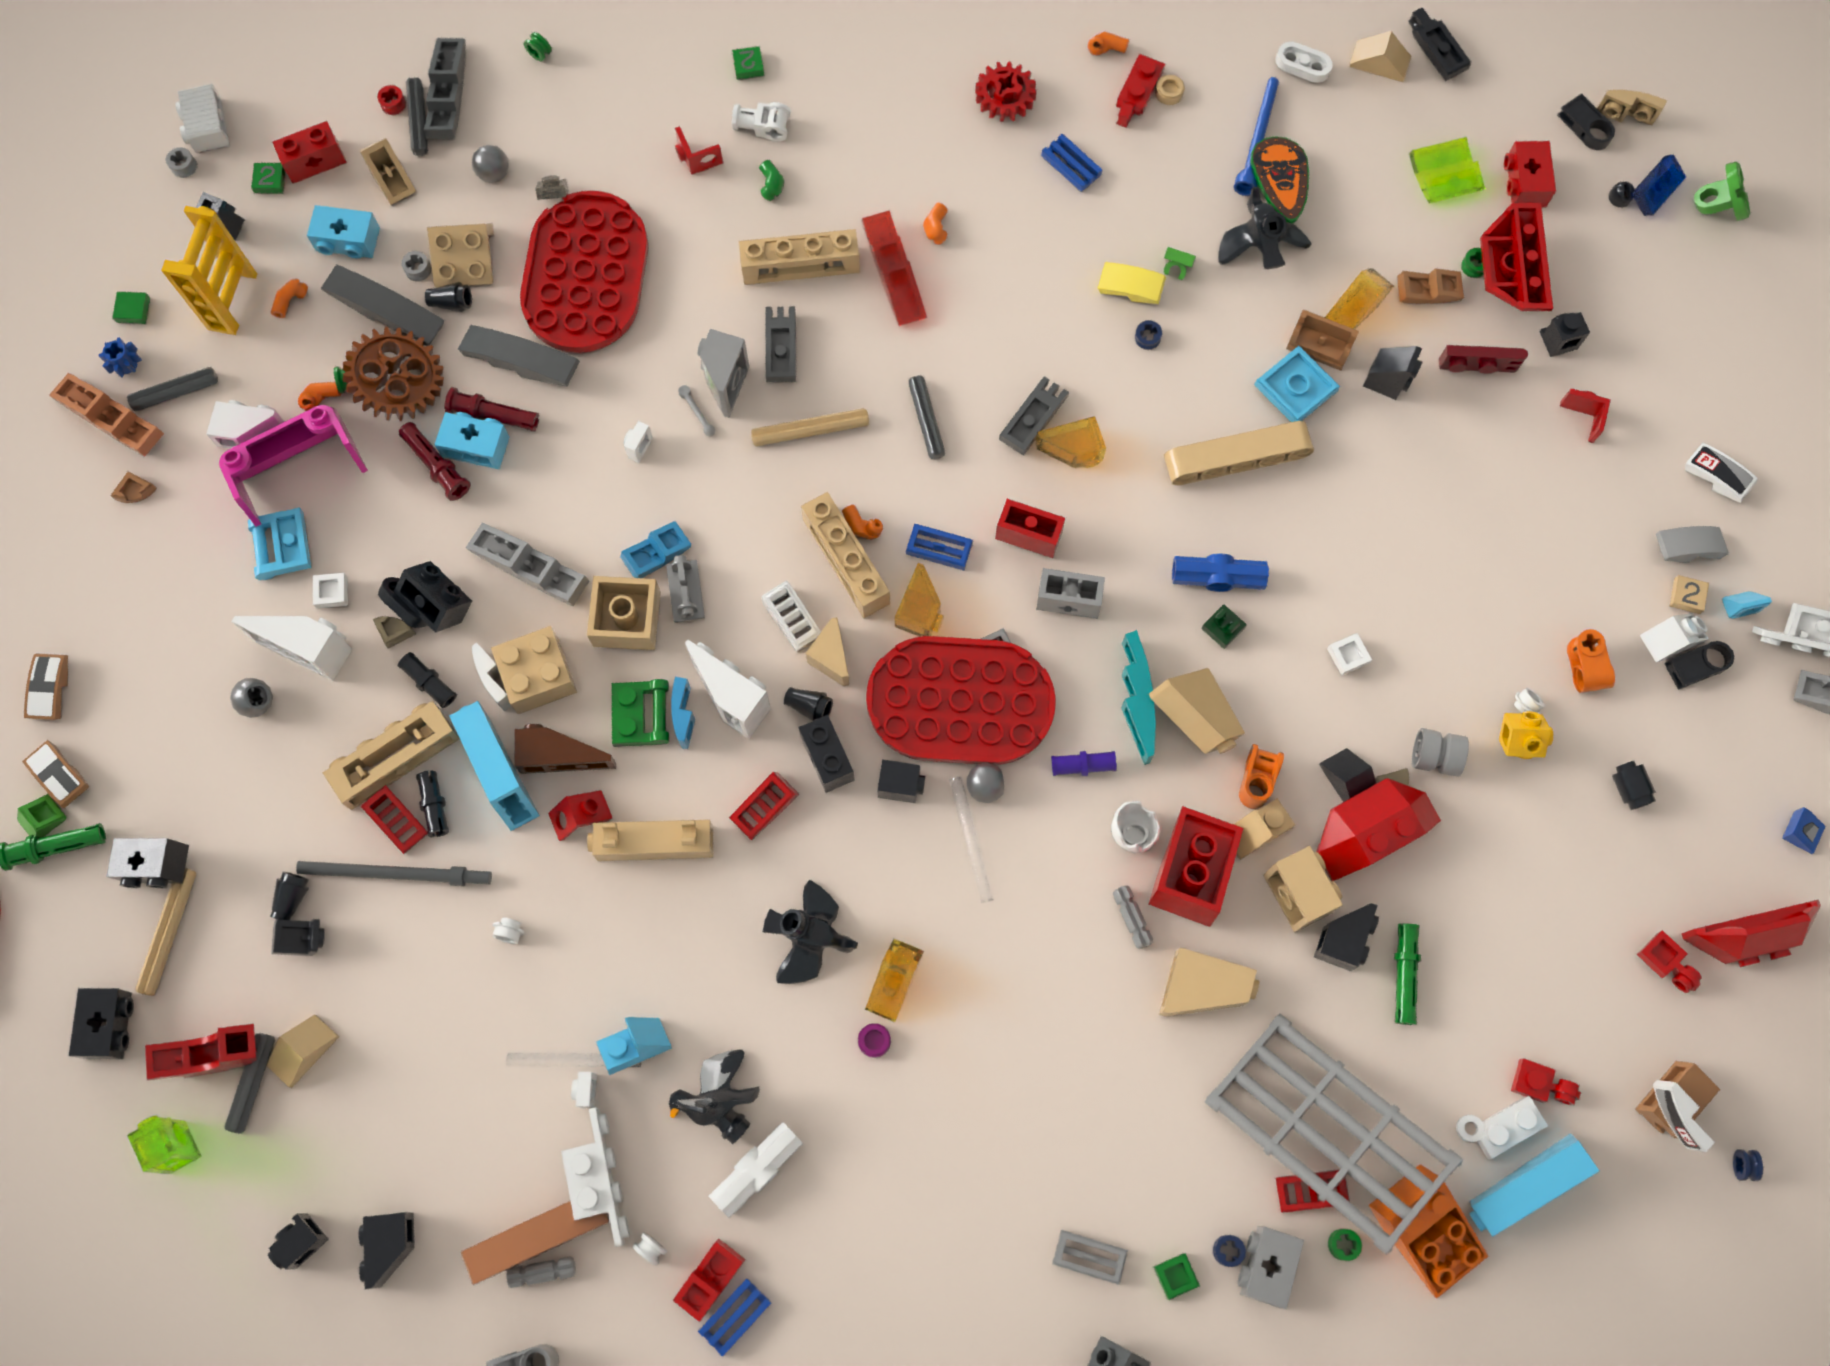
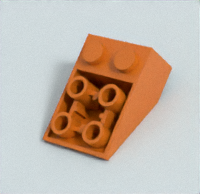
M1421 1164L1416 1167L1417 1170L1432 1182L1438 1177V1175ZM1403 1177L1388 1189L1411 1209L1424 1194L1422 1190L1406 1177ZM1445 1182L1395 1244L1435 1298L1441 1296L1488 1257L1487 1252ZM1379 1199L1368 1205L1382 1229L1388 1235H1391L1403 1220Z

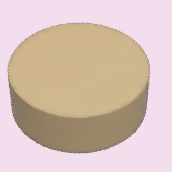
M1174 75L1161 77L1156 85V98L1165 105L1177 104L1183 97L1184 83L1179 77Z

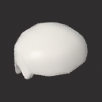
M1126 802L1115 812L1111 824V832L1115 842L1121 848L1132 853H1143L1149 851L1159 839L1161 828L1154 811L1145 809L1142 806V802Z

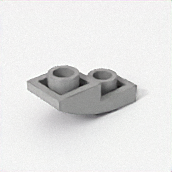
M1680 527L1656 533L1660 551L1665 561L1689 563L1696 557L1721 559L1729 554L1720 527Z

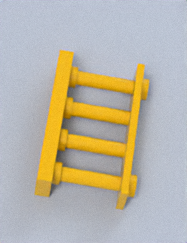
M185 206L184 213L195 227L183 260L178 262L165 260L161 271L207 330L236 335L239 324L231 315L229 308L240 277L256 279L257 272L214 210L204 206L199 208ZM204 241H205V242H206V245H205L204 251H203V253H202L200 262H199L198 267H197L195 264H196L197 259H198V256H199V254H200L202 245H203V243H204ZM215 257H217L215 267L213 269L211 278L208 282L207 278L212 268ZM226 272H227V273H228V276H227V278H226L224 287H223L222 292H221V295H220V297H219L218 294H219L221 285H222V283H223L224 277H225Z

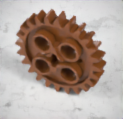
M385 327L384 335H380L375 329H372L371 339L362 334L361 344L353 341V351H346L347 361H343V371H345L343 373V382L348 383L346 385V392L354 393V403L363 401L362 411L365 412L371 407L374 408V417L384 412L386 421L390 420L392 414H396L399 421H402L403 413H408L414 419L416 409L424 414L426 413V404L434 406L435 397H440V386H443L444 377L441 376L443 375L444 368L438 365L440 356L432 355L433 345L423 347L424 337L416 341L413 340V331H410L406 336H402L401 328L398 327L395 334H391L388 327ZM392 352L397 356L387 357L384 355V353ZM406 356H410L408 359H406L405 361H403L404 363H402V360H403ZM410 370H418V371H420L422 374H420V375H413V374H411L409 371H410ZM375 373L378 375V377L369 378L365 376V374ZM383 385H385V388L381 392H377V390H379L380 388H382ZM394 390H399L403 393V395L395 396L392 395L390 392Z

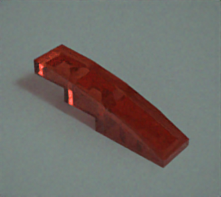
M890 210L862 218L861 222L898 326L926 319L927 315L910 261H907L900 235H897Z

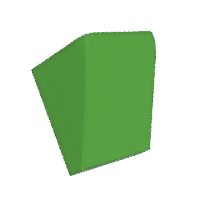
M47 794L19 807L17 820L29 836L34 835L41 838L64 822L66 815L50 795Z

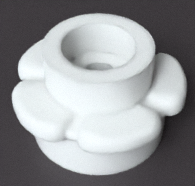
M1530 688L1517 692L1515 695L1517 701L1514 705L1521 713L1532 711L1540 714L1539 711L1545 706L1543 700Z
M502 918L501 922H494L492 925L495 928L492 936L497 940L510 944H518L520 936L524 935V931L520 929V922L510 918Z

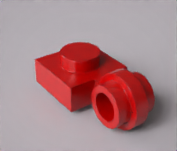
M1663 930L1658 932L1636 954L1661 978H1664L1672 971L1674 975L1672 982L1680 991L1688 993L1689 991H1695L1700 986V980L1702 979L1700 973L1692 966H1683L1680 963L1688 953Z
M1524 1058L1519 1059L1511 1088L1512 1092L1523 1096H1530L1531 1099L1542 1103L1548 1102L1549 1094L1552 1092L1555 1093L1554 1100L1572 1106L1581 1097V1092L1578 1091V1084L1564 1079H1559L1558 1084L1553 1083L1556 1070Z

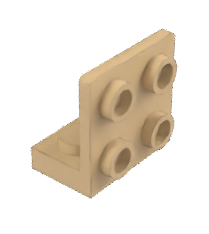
M493 223L427 227L435 287L461 282L463 285H483L494 282L489 236L494 235Z

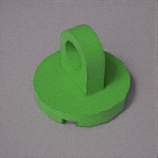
M1737 161L1731 162L1725 166L1727 179L1702 186L1695 193L1694 202L1697 210L1702 214H1714L1733 208L1737 221H1741L1750 216L1749 199L1743 184L1744 176L1740 163ZM1709 196H1717L1714 201L1703 202Z

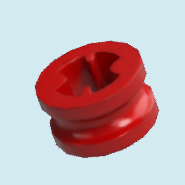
M387 85L379 90L377 99L386 114L397 115L404 111L406 100L399 87Z

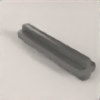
M418 77L408 78L406 81L411 150L416 156L426 155L428 144L424 133L426 118L423 84Z
M207 367L131 393L127 396V401L133 411H139L214 385L218 382V377L212 367Z
M922 375L911 377L909 379V388L929 458H941L945 455V449L925 379Z
M255 1034L256 1060L244 1066L224 1126L225 1130L238 1134L245 1132L275 1038L271 1035Z

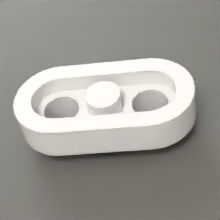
M1296 42L1282 44L1276 56V64L1282 71L1315 83L1325 81L1329 77L1333 66L1332 60L1327 54Z

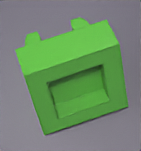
M1167 247L1164 258L1171 261L1165 265L1164 274L1168 275L1170 268L1176 265L1181 269L1179 279L1183 280L1187 273L1185 265L1193 268L1196 256Z

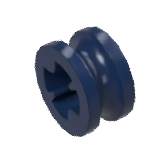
M1152 320L1141 322L1137 326L1135 333L1136 344L1145 350L1156 348L1161 341L1162 328L1157 322ZM1145 330H1150V334L1155 333L1152 340H1146L1147 336L1142 337Z
M1738 1149L1734 1152L1733 1170L1738 1180L1746 1181L1748 1178L1752 1181L1761 1180L1763 1161L1757 1150L1746 1152L1745 1150Z
M1223 1235L1214 1242L1213 1255L1219 1264L1225 1267H1235L1243 1262L1246 1248L1243 1241L1238 1237ZM1228 1240L1232 1241L1233 1248L1238 1249L1237 1257L1231 1256L1232 1261H1226V1254L1220 1251L1222 1245L1227 1246L1226 1241Z

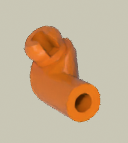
M939 202L935 204L923 223L926 236L937 245L942 244L948 235L943 230L941 223L948 209Z

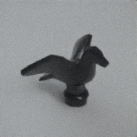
M1253 187L1247 203L1252 217L1247 223L1238 225L1225 232L1220 243L1218 260L1220 264H1226L1238 257L1249 247L1257 246L1263 256L1264 269H1275L1286 264L1278 249L1279 241L1282 240L1303 248H1309L1312 243L1296 225L1286 222L1284 216L1276 212L1272 205L1263 203L1260 198L1259 188Z
M809 880L804 886L803 911L790 909L782 915L770 909L765 918L763 933L784 935L792 941L793 948L777 972V983H801L818 977L822 966L824 948L830 947L840 952L849 953L858 947V942L848 936L840 935L831 927L837 918L839 906L829 893L812 880Z

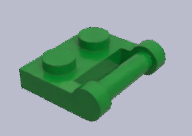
M654 679L644 682L612 683L613 747L669 743V732L666 731V692L669 691L668 680ZM645 694H653V732L645 733Z

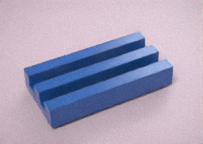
M1060 134L1057 141L1053 140L1050 143V147H1045L1041 152V156L1080 192L1102 175V169L1064 134ZM1056 152L1060 157H1062L1067 162V165H1065L1053 153ZM1069 167H1071L1073 170H1076L1086 180L1083 181Z
M914 523L906 548V555L964 571L973 545V539ZM919 534L964 547V550L920 539L917 536ZM914 545L920 546V547H923V548H927V549H931V550H934V551H938V552H941V553H945V554H948V555L956 556V557H959V558H961V559H957V558H954V557L946 556V555L939 554V553H936V552H932V551H929V550H925V549H921V548H918V547H914Z
M746 1278L700 1328L698 1333L723 1357L772 1302ZM748 1289L752 1294L713 1335L709 1330ZM758 1299L761 1305L729 1340L722 1345L719 1339L749 1306Z

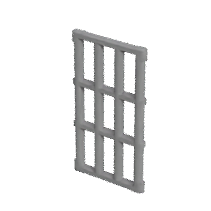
M1279 1014L1220 1085L1207 1096L1205 1103L1214 1111H1220L1264 1148V1153L1268 1156L1273 1155L1317 1192L1320 1200L1329 1202L1375 1241L1373 1244L1387 1255L1393 1250L1400 1236L1450 1174L1452 1175L1456 1168L1461 1166L1463 1158L1453 1150H1447L1401 1114L1399 1112L1400 1108L1395 1104L1391 1106L1347 1071L1341 1061L1336 1062L1293 1028L1291 1026L1292 1023ZM1276 1032H1279L1328 1072L1316 1087L1265 1047L1266 1043ZM1255 1056L1307 1097L1295 1112L1290 1110L1243 1071ZM1334 1078L1384 1116L1371 1132L1323 1094ZM1234 1081L1285 1122L1284 1126L1273 1138L1222 1096ZM1314 1103L1362 1142L1350 1158L1301 1119ZM1390 1122L1446 1166L1434 1182L1378 1138ZM1292 1129L1341 1168L1329 1184L1280 1145ZM1369 1148L1424 1192L1412 1209L1356 1164ZM1347 1174L1403 1219L1391 1235H1388L1335 1190Z

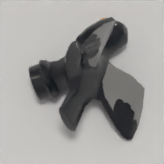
M742 1049L732 1050L704 1060L700 1073V1094L694 1096L681 1089L673 1092L669 1100L670 1117L675 1118L679 1111H683L696 1124L702 1126L713 1124L720 1129L723 1139H727L732 1144L737 1142L751 1123L745 1119V1115L736 1113L732 1108L736 1105L754 1102L760 1092L759 1087L743 1090L730 1088V1082L744 1058V1051Z

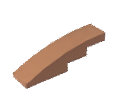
M67 373L49 394L51 398L144 457L164 434L156 426L112 400L101 390L70 373Z
M571 1201L465 1249L461 1251V1255L471 1282L475 1285L572 1241L580 1235L607 1224L609 1220L606 1213L575 1221Z

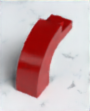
M254 1024L218 1028L215 1034L196 1039L145 1045L147 1081L182 1076L184 1078L202 1076L236 1069L253 1063L256 1060Z

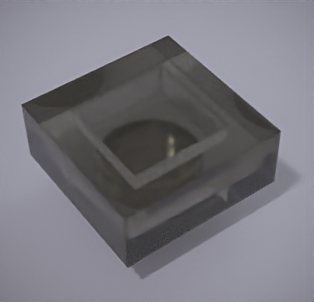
M559 176L541 178L542 181H539L536 185L537 200L567 197L569 191L567 179H559Z

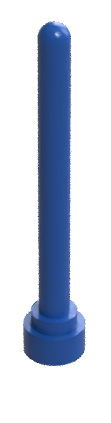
M1276 77L1269 78L1245 168L1237 174L1234 190L1240 195L1250 196L1252 188L1258 186L1250 164L1251 152L1255 145L1265 137L1279 85Z

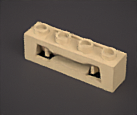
M856 229L739 241L744 285L860 273ZM842 260L844 266L832 267L834 261ZM825 262H828L830 268H825ZM774 267H777L778 273H772ZM768 268L769 274L759 275V269Z
M828 491L801 506L803 521L862 617L866 618L890 604L889 589Z
M434 701L423 703L415 707L407 718L389 724L384 729V733L374 739H367L360 743L356 748L357 750L347 757H340L331 762L329 768L322 773L341 803L350 810H353L372 797L385 785L388 787L460 738ZM413 735H415L417 740L421 741L417 745L414 742H412L411 744H409L396 754L392 755L391 757H389L388 759H386L370 771H363V768H365L366 766H369L370 768L373 767L374 765H376L377 763H379L395 751L399 750L400 748L414 740Z

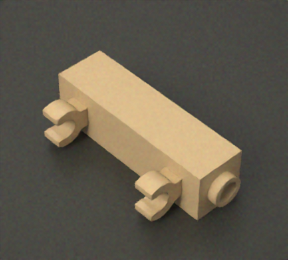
M710 819L593 823V833H588L587 836L588 852H592L597 861L713 858V825Z

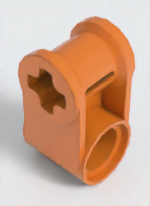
M1594 629L1581 632L1578 637L1573 638L1567 645V654L1576 690L1579 693L1613 688L1615 672L1610 663L1604 636Z
M1252 744L1246 760L1245 773L1239 791V798L1244 806L1250 809H1257L1267 802L1273 793L1276 779L1281 770L1284 753L1274 754L1259 749L1258 745ZM1249 786L1259 787L1263 792V796L1253 795L1250 792Z

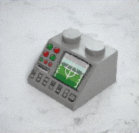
M710 329L707 338L701 339L697 354L700 356L701 369L704 371L705 380L723 416L730 418L750 367L745 339Z

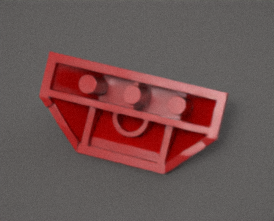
M1511 203L1480 237L1485 291L1520 311H1552L1553 300L1541 203Z
M1385 778L1331 808L1321 842L1316 852L1322 857L1326 866L1325 871L1330 880L1335 881L1374 864L1427 834L1441 819L1426 792Z
M1818 899L1695 928L1681 933L1684 941L1724 964L1738 961L1740 967L1760 963L1758 956L1769 954L1771 960L1790 956L1791 948L1803 944L1821 904Z

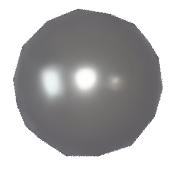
M486 145L480 147L474 153L472 169L483 181L493 183L501 180L507 174L509 168L508 158L499 147Z
M245 678L239 681L232 689L230 696L233 709L240 715L249 718L263 715L271 707L273 699L270 687L264 681L256 678Z
M982 763L975 766L967 776V789L971 797L978 802L991 803L1003 795V774L998 766L991 763Z

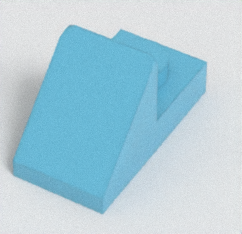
M627 1017L625 1018L627 1029L596 1041L609 1075L672 1049L659 1018Z

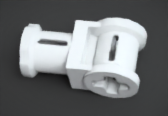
M779 102L769 104L758 103L757 109L742 108L740 104H735L732 113V129L755 130L756 137H765L775 142L784 141L787 138L786 122L790 118L791 109Z

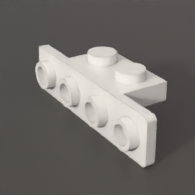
M1793 603L1784 633L1757 626L1753 627L1752 632L1761 635L1760 641L1780 646L1781 641L1793 643L1791 647L1793 649L1811 653L1813 648L1824 650V656L1830 657V611Z
M595 1107L589 1109L595 1143L563 1150L561 1153L574 1220L609 1213L615 1247L625 1245L624 1238L629 1237V1227L626 1216L620 1217L618 1203L623 1202L620 1183L619 1181L613 1182L611 1168L616 1167V1160L613 1148H607L604 1135L610 1133L606 1113L600 1114V1110Z

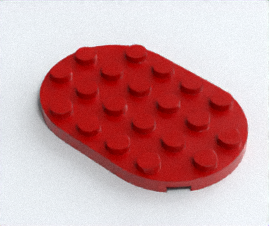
M580 191L561 197V202L550 209L546 208L541 213L531 232L520 291L521 309L532 332L541 341L558 350L583 353L604 348L624 335L632 325L638 312L648 254V238L641 217L630 207L628 202L618 196L602 191Z
M921 636L905 640L895 645V648L879 659L869 677L866 692L869 719L881 740L903 756L915 760L933 762L991 763L1001 765L1019 760L1035 750L1043 741L1052 724L1056 706L1052 680L1047 670L1032 657L1030 652L1013 643L987 639Z

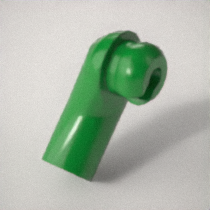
M765 160L759 166L760 171L766 177L765 186L761 189V195L767 201H772L775 196L781 194L784 178L771 160Z

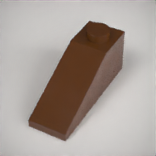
M527 724L524 726V729H515L514 766L521 774L616 769V762L611 754L544 727L541 724Z

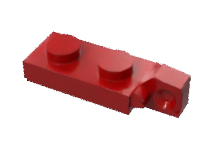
M1139 53L1117 99L1116 107L1121 108L1118 113L1117 125L1127 128L1133 114L1143 115L1157 82L1164 71L1165 63Z

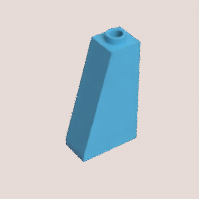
M479 701L464 706L459 711L449 715L489 802L510 831L539 817L540 815L500 737Z
M1570 1133L1471 1200L1470 1203L1474 1211L1470 1212L1469 1215L1481 1232L1487 1229L1493 1237L1600 1170L1579 1140Z

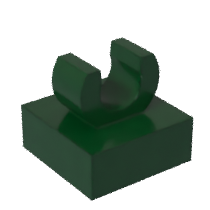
M1223 604L1203 624L1201 629L1225 649L1245 629L1247 624Z

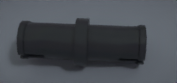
M413 652L407 653L399 661L397 666L416 682V687L421 692H427L441 708L448 707L457 697V694L438 678L439 674L434 669L427 668Z
M431 770L429 776L428 771H423L416 775V780L418 781L421 796L419 807L425 815L427 833L429 837H435V832L437 837L444 836L449 833V828L447 827L443 808L446 802L445 798L440 794L437 772Z

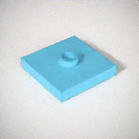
M1300 346L1296 347L1259 377L1254 384L1290 422L1303 421L1337 393L1340 388Z

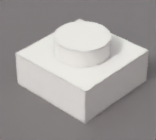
M638 421L634 429H630L624 438L623 444L627 456L635 462H640L653 439L649 425Z
M345 573L313 575V605L317 609L348 606V577Z
M1358 633L1337 641L1327 648L1341 676L1372 661Z
M578 1072V1080H573L571 1098L576 1100L577 1107L595 1108L597 1074L593 1072Z

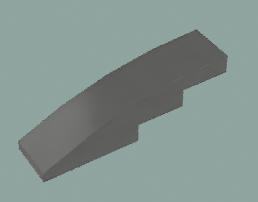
M465 38L436 39L428 71L430 87L426 99L428 108L424 126L426 139H455L463 91L466 52Z
M338 264L335 265L321 287L322 291L373 322L378 320L394 331L399 327L402 333L406 334L413 331V338L416 340L424 337V345L430 346L445 321L393 290Z
M470 325L458 347V350L464 356L487 360L493 367L516 371L521 378L566 387L580 363L577 358L545 345L475 325Z

